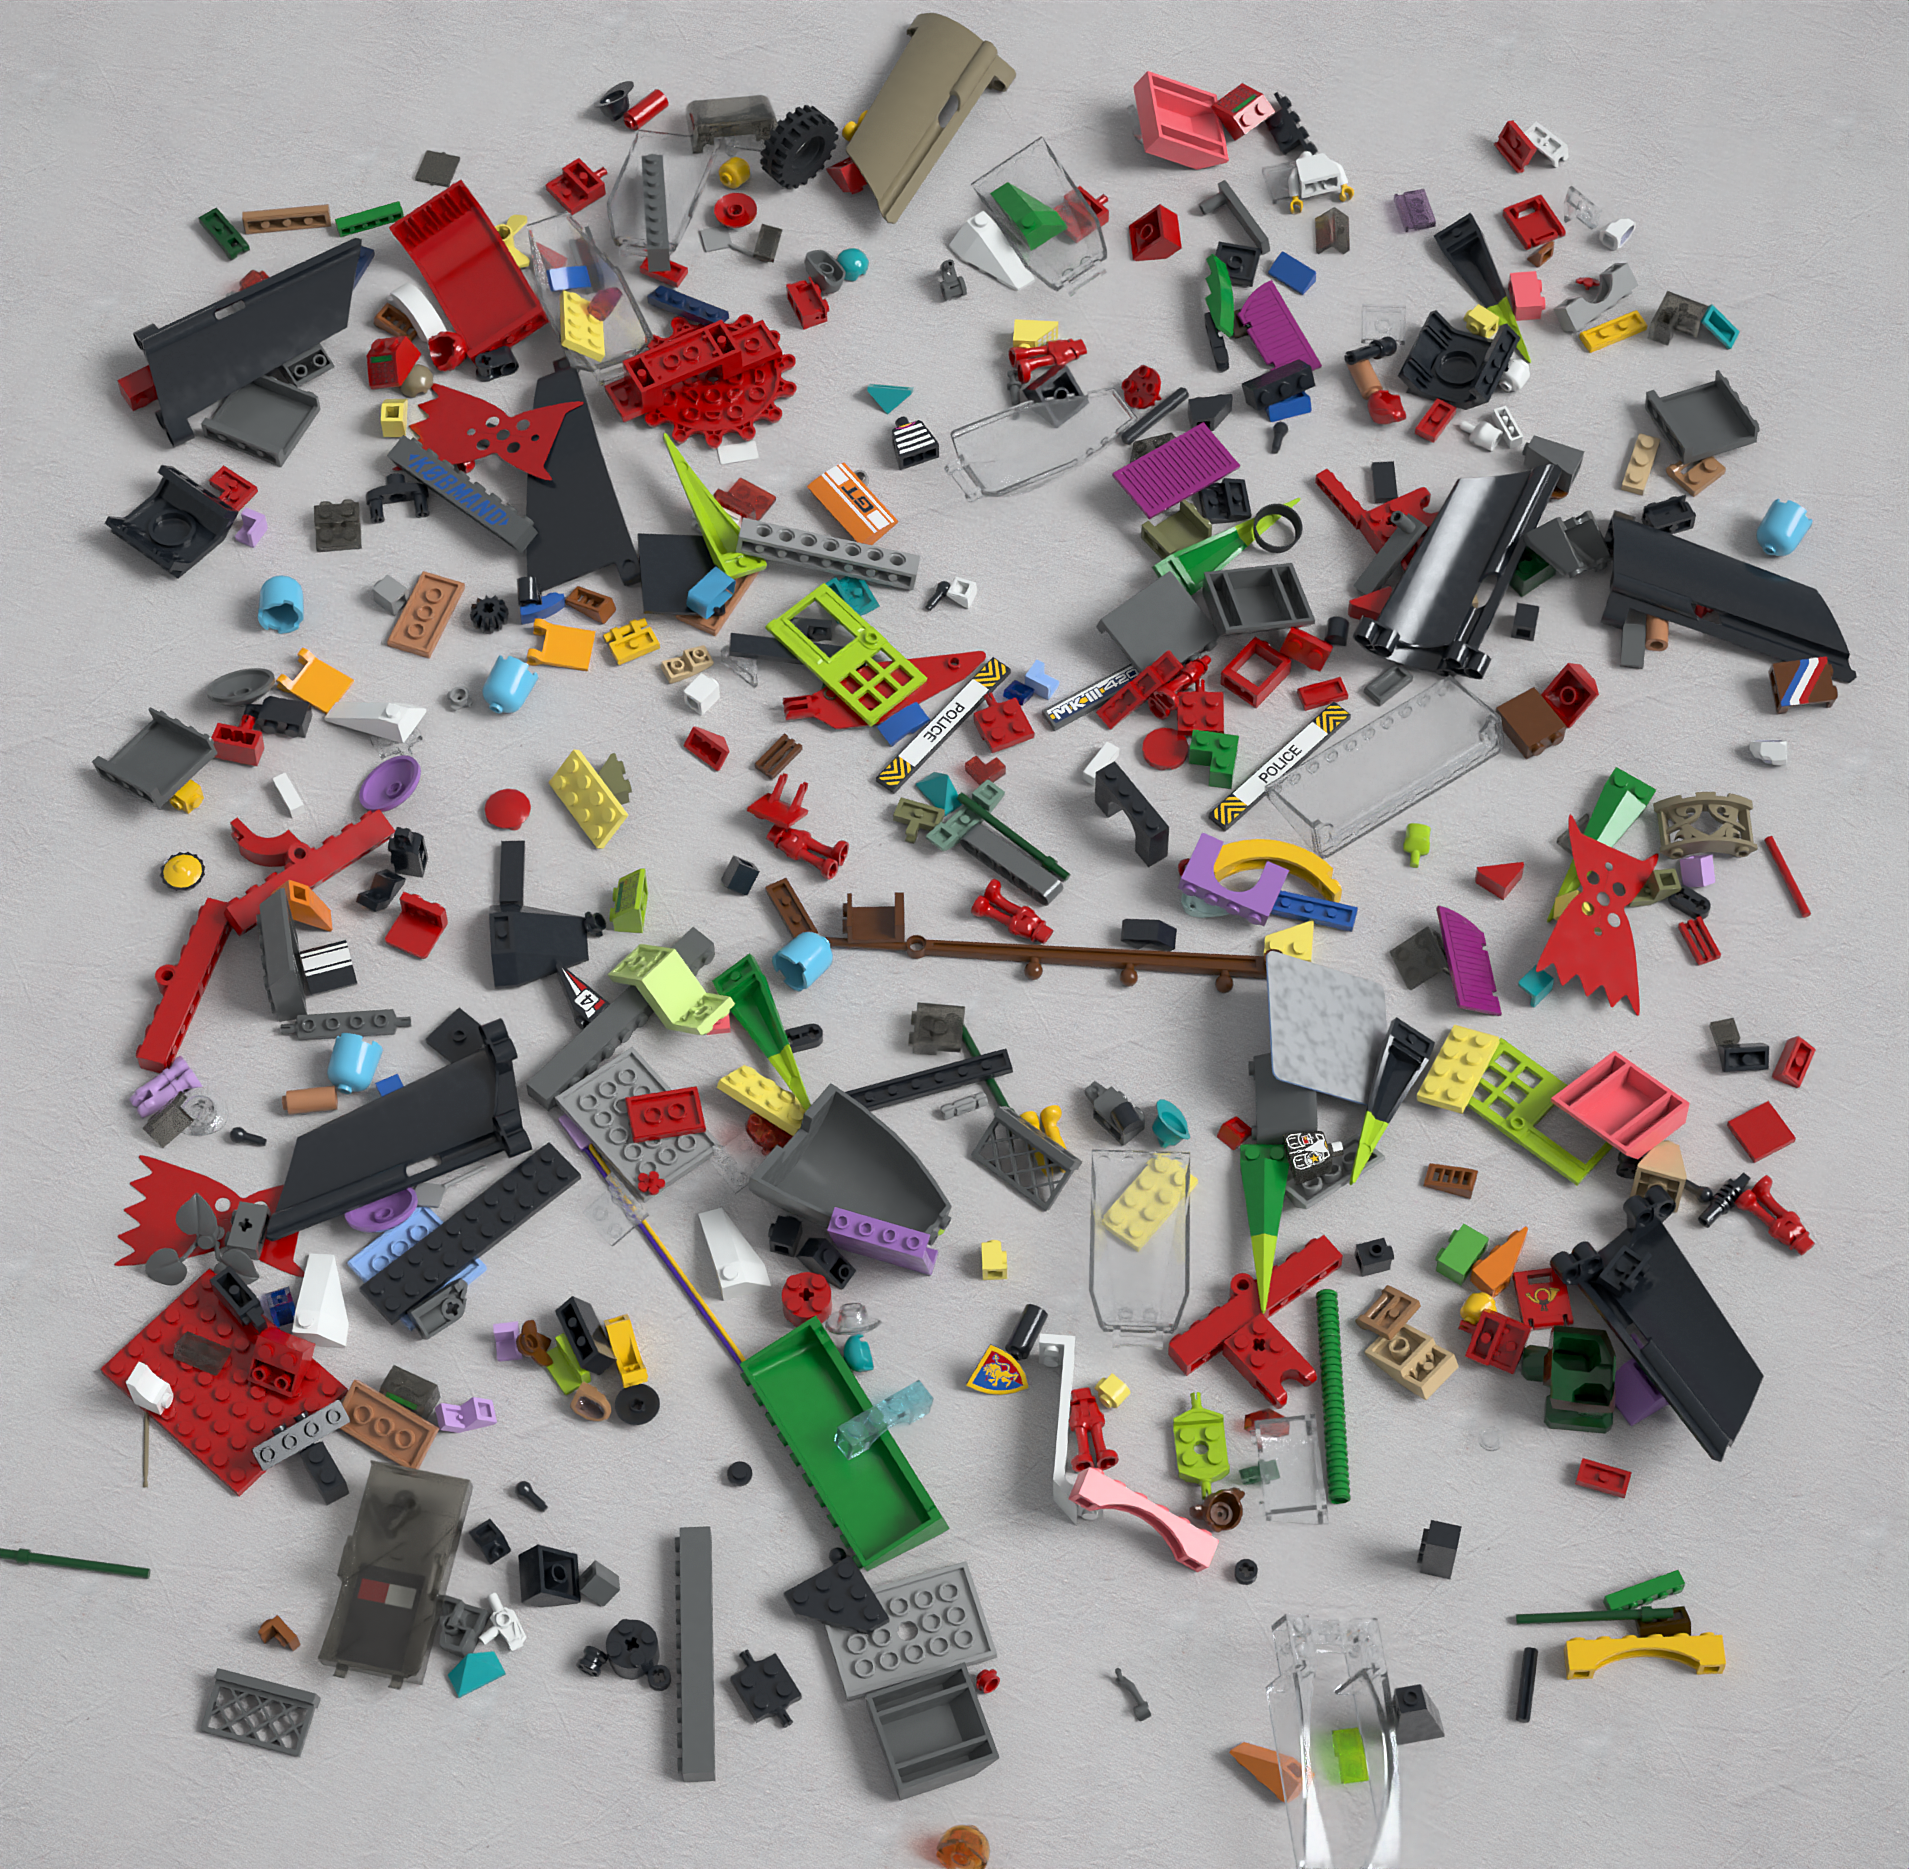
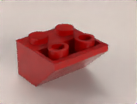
M269 1327L258 1335L247 1381L288 1397H294L310 1367L316 1344L274 1327Z

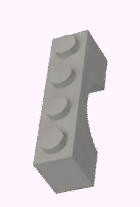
M1614 263L1599 274V291L1591 302L1585 301L1582 297H1568L1553 308L1563 331H1573L1574 333L1582 331L1586 327L1585 324L1598 319L1604 310L1613 308L1619 299L1632 294L1631 290L1637 287L1638 283L1628 263Z

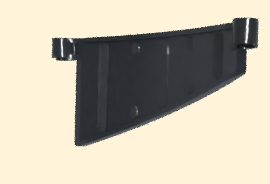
M572 353L553 361L555 372L537 380L533 409L567 402H584L581 406L565 413L543 467L552 477V480H544L527 473L526 516L534 522L533 527L538 532L526 547L527 577H536L541 585L542 592L616 563L624 586L627 585L628 587L641 582L639 558L597 437L579 376L580 368L575 355ZM533 435L531 437L532 441H537L539 439V435Z

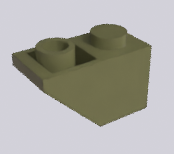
M612 753L598 775L621 805L630 803L628 793H632L629 779L624 780L623 774H626L622 760H617L615 753Z

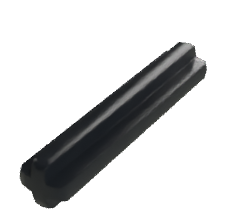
M1526 1647L1523 1653L1516 1720L1518 1722L1528 1723L1531 1717L1538 1650L1536 1648Z

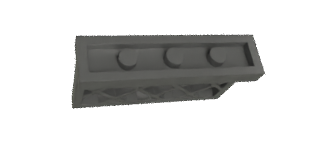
M998 1106L993 1114L995 1116L971 1156L1048 1211L1074 1170H1078L1083 1161L1010 1108ZM1000 1123L1006 1127L1007 1138L996 1140L995 1129ZM1021 1138L1024 1140L1026 1151L1015 1153L1013 1139ZM1008 1141L1010 1155L999 1157L997 1143ZM992 1144L994 1158L986 1159L980 1154L985 1145ZM1032 1153H1042L1045 1165L1034 1167ZM1027 1154L1029 1169L1018 1171L1016 1156ZM1011 1158L1013 1172L1005 1173L1001 1168L1000 1160ZM1059 1166L1066 1171L1061 1180L1053 1181L1051 1167ZM1046 1168L1048 1182L1037 1184L1035 1170ZM1030 1171L1032 1186L1024 1187L1020 1182L1019 1173ZM1049 1185L1051 1195L1047 1202H1045L1039 1196L1038 1187Z
M217 1668L214 1677L216 1679L200 1731L300 1757L315 1709L318 1708L321 1698L316 1693ZM220 1689H229L234 1699L221 1706L218 1700ZM235 1691L240 1692V1693H243V1694L237 1696V1694H236ZM249 1695L255 1696L259 1705L246 1712L240 1700ZM260 1698L267 1699V1700L262 1703V1701H261ZM274 1701L279 1702L284 1711L270 1718L265 1707ZM238 1703L243 1714L229 1721L224 1710ZM285 1704H286V1705H290V1706H292V1707H290V1708L287 1709L286 1706H285ZM298 1708L308 1710L305 1720L295 1725L289 1713ZM262 1709L268 1721L254 1728L248 1716ZM221 1712L227 1724L218 1729L208 1727L211 1717ZM287 1716L292 1727L279 1734L273 1723ZM246 1719L251 1730L242 1736L236 1734L232 1726ZM270 1725L276 1737L267 1742L261 1741L257 1732ZM227 1728H229L230 1731H231V1733H230V1732H226V1731H224V1730H226ZM295 1731L299 1738L296 1749L285 1747L282 1738ZM254 1734L256 1739L249 1738V1736ZM279 1741L280 1745H276L273 1743Z

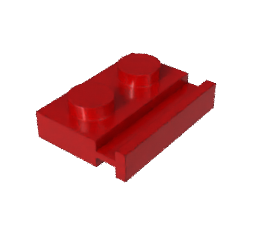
M1514 120L1507 121L1498 136L1499 140L1494 143V146L1517 173L1524 172L1525 165L1529 164L1537 148Z

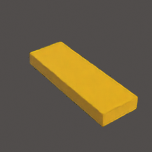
M1635 310L1580 333L1579 338L1589 353H1592L1646 331L1648 325L1639 312Z

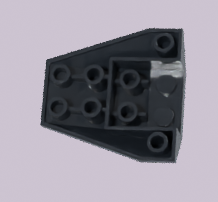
M519 904L490 906V942L495 989L520 987L557 973L556 964L558 962L565 968H570L588 961V939L584 924L586 918Z

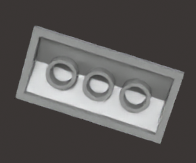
M1356 1134L1343 1142V1150L1335 1152L1333 1149L1330 1150V1156L1324 1159L1323 1162L1321 1161L1320 1163L1318 1158V1161L1315 1160L1310 1163H1315V1165L1300 1169L1288 1177L1285 1195L1295 1207L1309 1209L1350 1182L1360 1139L1359 1135ZM1374 1148L1360 1175L1384 1161L1385 1156Z

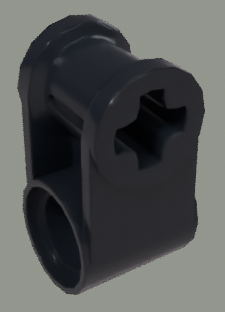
M501 346L495 350L480 353L475 359V364L478 367L476 369V377L483 382L511 375L519 368V364L508 346Z
M518 578L517 595L519 606L535 602L542 604L541 585L538 583L537 578Z

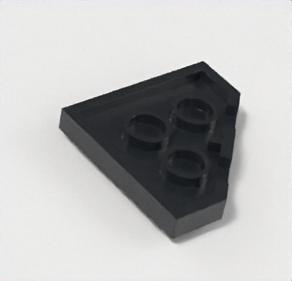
M851 1556L783 1593L785 1600L797 1618L821 1621L822 1624L838 1628L855 1629L857 1632L869 1634L890 1622L889 1616Z

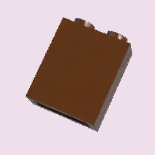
M1535 687L1496 707L1494 721L1525 759L1540 755L1546 748L1552 745L1556 746L1564 739L1566 725Z

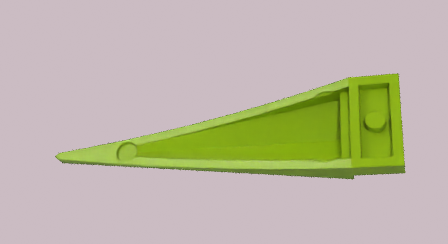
M664 433L663 440L714 564L732 579L765 570L767 563L764 558L736 552L741 528L717 502L686 462L669 436Z

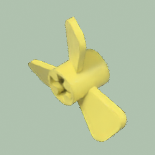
M512 215L508 218L506 225L500 224L495 226L518 266L520 268L530 265V260L515 248L513 237L528 222L527 216Z

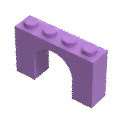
M1202 832L1181 877L1178 889L1188 896H1196L1203 899L1209 905L1219 906L1231 915H1239L1246 918L1254 925L1265 926L1289 870L1267 861L1259 881L1253 888L1244 892L1230 891L1220 885L1214 875V864L1224 841Z

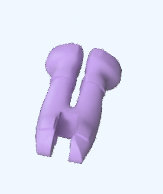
M180 1055L174 1060L170 1069L166 1068L162 1073L138 1088L129 1100L133 1106L138 1107L139 1115L144 1118L167 1106L176 1096L182 1094L183 1090L191 1089L193 1092L200 1094L204 1091V1088Z

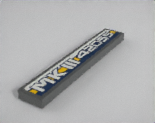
M1131 663L1042 710V715L1053 730L1056 731L1103 706L1128 682L1136 678L1139 672Z

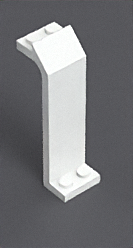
M1040 1333L1039 1364H1044L1048 1367L1063 1365L1053 1478V1501L1075 1525L1077 1524V1516H1082L1088 1520L1103 1518V1509L1088 1511L1068 1499L1074 1486L1067 1481L1065 1470L1075 1359V1336Z

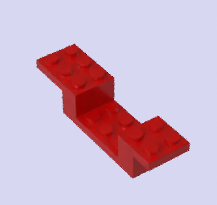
M719 320L623 360L624 378L609 383L604 388L623 422H626L664 406L662 389L712 368H716L724 381L783 356L782 349L763 320L731 333L724 322Z

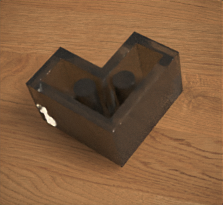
M1667 291L1651 321L1648 339L1668 346L1676 330L1697 338L1703 327L1701 320L1708 305Z

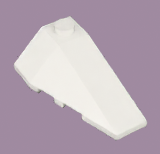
M985 211L967 220L949 244V248L961 261L977 266L979 271L983 273L988 272L995 276L997 281L1017 292L1035 282L1034 276L997 224Z
M336 702L325 716V721L404 743L425 715L426 708L408 703Z
M723 1208L699 1213L698 1217L723 1301L771 1289L765 1264Z
M310 1253L296 1306L292 1334L315 1343V1346L346 1348L349 1323L335 1256L331 1254Z

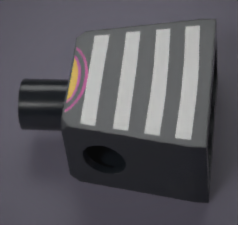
M905 416L895 421L897 427L892 429V444L900 470L939 458V443L922 421L917 420L909 423Z

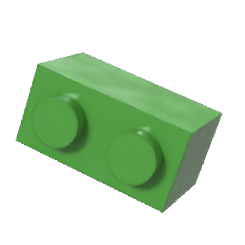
M1463 1223L1459 1230L1455 1229L1451 1233L1447 1248L1442 1247L1435 1258L1437 1261L1436 1271L1462 1286L1471 1273L1472 1266L1480 1260L1486 1251L1489 1238Z

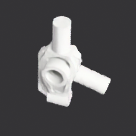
M497 1593L488 1595L487 1599L494 1611L490 1617L493 1626L478 1637L481 1643L486 1645L500 1634L507 1641L511 1652L523 1647V1642L527 1637L514 1610L506 1607L503 1608Z

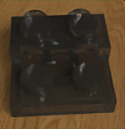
M351 499L343 500L340 504L323 501L319 505L314 506L317 553L362 549L359 502H354Z
M917 1002V1010L912 1011L911 1025L915 1026L914 1032H909L908 1046L913 1047V1053L937 1055V1051L961 1053L965 1006Z

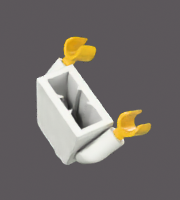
M1308 151L1303 152L1299 159L1295 161V168L1291 170L1288 178L1289 194L1292 197L1290 212L1292 214L1294 212L1293 205H1298L1300 213L1302 212L1303 202L1299 200L1298 196L1306 198L1339 190L1340 186L1342 191L1339 194V199L1345 202L1346 195L1344 193H1347L1351 199L1354 195V190L1346 184L1348 180L1342 165L1329 159L1324 153L1312 155Z

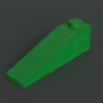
M1009 182L990 193L1031 251L1068 228L1057 211Z

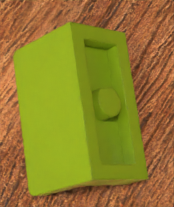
M562 1333L555 1337L557 1346L546 1352L553 1360V1364L546 1368L564 1395H569L576 1391L583 1381L586 1383L591 1382L589 1371L580 1367L566 1335Z

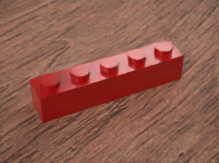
M1328 468L1316 474L1315 483L1358 530L1361 514L1367 512V510L1361 507L1359 501L1352 497L1351 492L1344 488L1342 482L1338 481L1334 473L1330 472Z

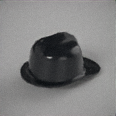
M625 81L615 85L594 106L600 108L603 114L609 117L612 122L617 121L623 117L630 107L628 93L634 87V83L632 81Z

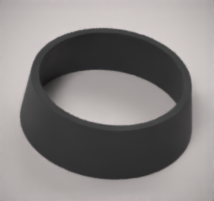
M1269 504L1261 508L1255 516L1254 538L1257 544L1268 552H1286L1301 537L1303 530L1302 521L1296 511L1289 506ZM1272 514L1287 518L1295 529L1294 542L1287 546H1273L1266 543L1257 532V523L1263 517Z

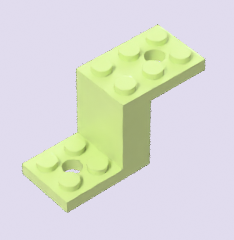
M639 944L607 974L612 982L636 986L663 1025L669 1030L701 1036L705 1035L713 1029V1025L719 1019L727 1016L730 1012L729 1009L735 1005L729 996L706 993L678 952L672 948Z

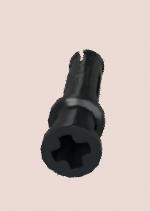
M1390 336L1383 337L1381 340H1373L1368 346L1346 352L1345 354L1347 355H1344V360L1348 365H1354L1371 358L1378 360L1385 355L1391 356L1397 350V343Z

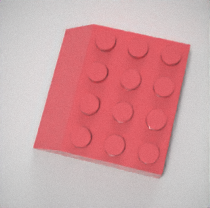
M1147 71L1133 86L1146 153L1197 170L1229 161L1222 122L1211 108V105L1218 101L1216 94Z
M1615 1050L1551 1098V1102L1619 1151L1635 1159H1640L1685 1124L1690 1104Z

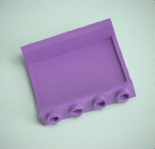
M837 1207L834 1208L827 1229L838 1249L932 1275L939 1252L927 1247L930 1234Z

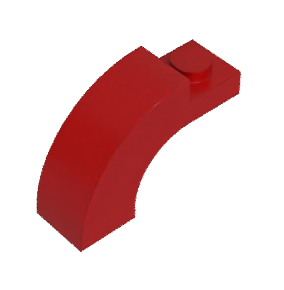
M238 817L230 822L232 828L231 836L238 844L240 854L248 861L260 866H285V855L293 843L301 842L289 829L279 836L265 838L254 834ZM294 854L296 858L302 859L299 854Z

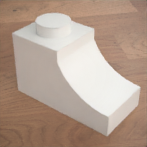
M138 1362L126 1382L134 1404L161 1415L164 1409L168 1408L173 1401V1392L170 1384L157 1377L149 1369L148 1365Z

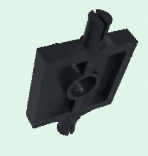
M748 1649L745 1652L742 1651L739 1657H741L746 1667L741 1672L731 1676L730 1681L755 1722L758 1723L767 1717L777 1716L784 1728L788 1727V1725L790 1726L793 1720L786 1710L791 1704L801 1700L802 1694L777 1654L774 1653L763 1660L755 1661Z

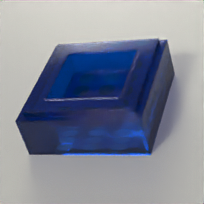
M1014 680L1004 690L1003 697L1009 700L1016 697L1019 704L1023 706L1033 696L1035 689Z

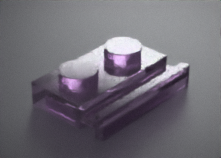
M1425 189L1404 192L1403 195L1394 194V202L1405 232H1408L1410 229L1416 231L1436 226V220Z

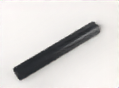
M1183 387L1177 389L1121 435L1123 443L1128 445L1133 443L1189 397L1187 389Z

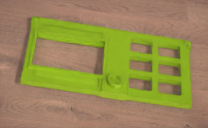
M825 583L765 626L768 632L870 727L927 681V677ZM814 601L855 637L853 641L831 658L824 654L789 621ZM879 651L884 652L893 661L886 669H883L872 659ZM864 663L878 674L869 682L856 671ZM898 668H901L912 678L904 686H901L890 676ZM849 675L862 686L854 694H851L839 683ZM882 680H885L896 691L888 699L874 688ZM867 692L880 703L872 711H869L858 700Z
M1503 1038L1499 1039V1045L1485 1072L1490 1068L1505 1080L1496 1088L1481 1077L1478 1085L1491 1095L1483 1103L1474 1096H1471L1467 1107L1578 1186L1614 1146L1606 1141L1591 1159L1584 1164L1534 1128L1555 1106L1551 1102V1098L1568 1085ZM1503 1053L1519 1064L1512 1073L1495 1062ZM1525 1069L1542 1080L1534 1089L1517 1078ZM1511 1084L1527 1095L1520 1104L1503 1093ZM1496 1099L1513 1110L1506 1119L1489 1108Z

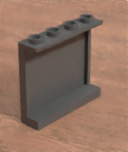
M1716 370L1715 381L1664 397H1659L1655 390L1646 392L1645 409L1683 465L1757 442V435L1760 431L1757 420L1752 418L1748 407L1742 404L1738 393L1733 391L1728 379L1719 370Z
M263 375L231 393L213 419L205 417L201 426L205 438L282 467L321 408L318 396L314 393L306 392L292 384L278 381L272 376Z
M1171 571L1101 618L1096 626L1101 634L1106 631L1139 674L1145 668L1151 666L1167 650H1170L1182 665L1198 659L1202 651L1206 650V652H1209L1218 644L1216 641L1219 638L1215 626Z
M150 707L148 710L153 720L109 761L97 756L92 763L101 778L159 809L218 753L213 746V739L208 734H201L194 727L184 725L179 719H172L162 710L157 711Z

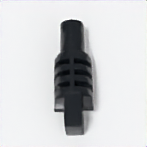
M1744 1172L1735 1181L1730 1178L1711 1198L1710 1205L1698 1217V1221L1704 1227L1709 1228L1720 1215L1727 1214L1735 1206V1201L1745 1192L1744 1188L1751 1178Z

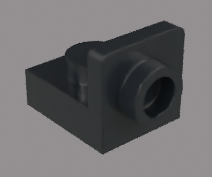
M491 1519L486 1520L469 1531L472 1540L481 1549L489 1564H493L511 1552L504 1534Z

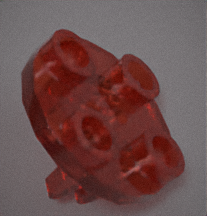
M756 1112L751 1114L745 1123L747 1135L757 1145L763 1147L761 1153L764 1156L768 1152L771 1153L777 1145L784 1148L793 1137Z

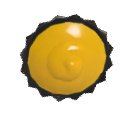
M179 852L164 860V865L160 867L161 874L159 876L162 878V883L166 884L168 888L176 891H189L201 882L205 875V866L203 865V860L199 859L197 854Z

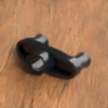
M399 473L386 476L384 486L374 488L366 493V504L369 506L371 523H377L376 515H378L379 523L385 521L383 504L413 500L415 516L422 518L421 509H423L424 517L429 516L430 512L427 502L429 497L428 487L421 483H406L405 476Z

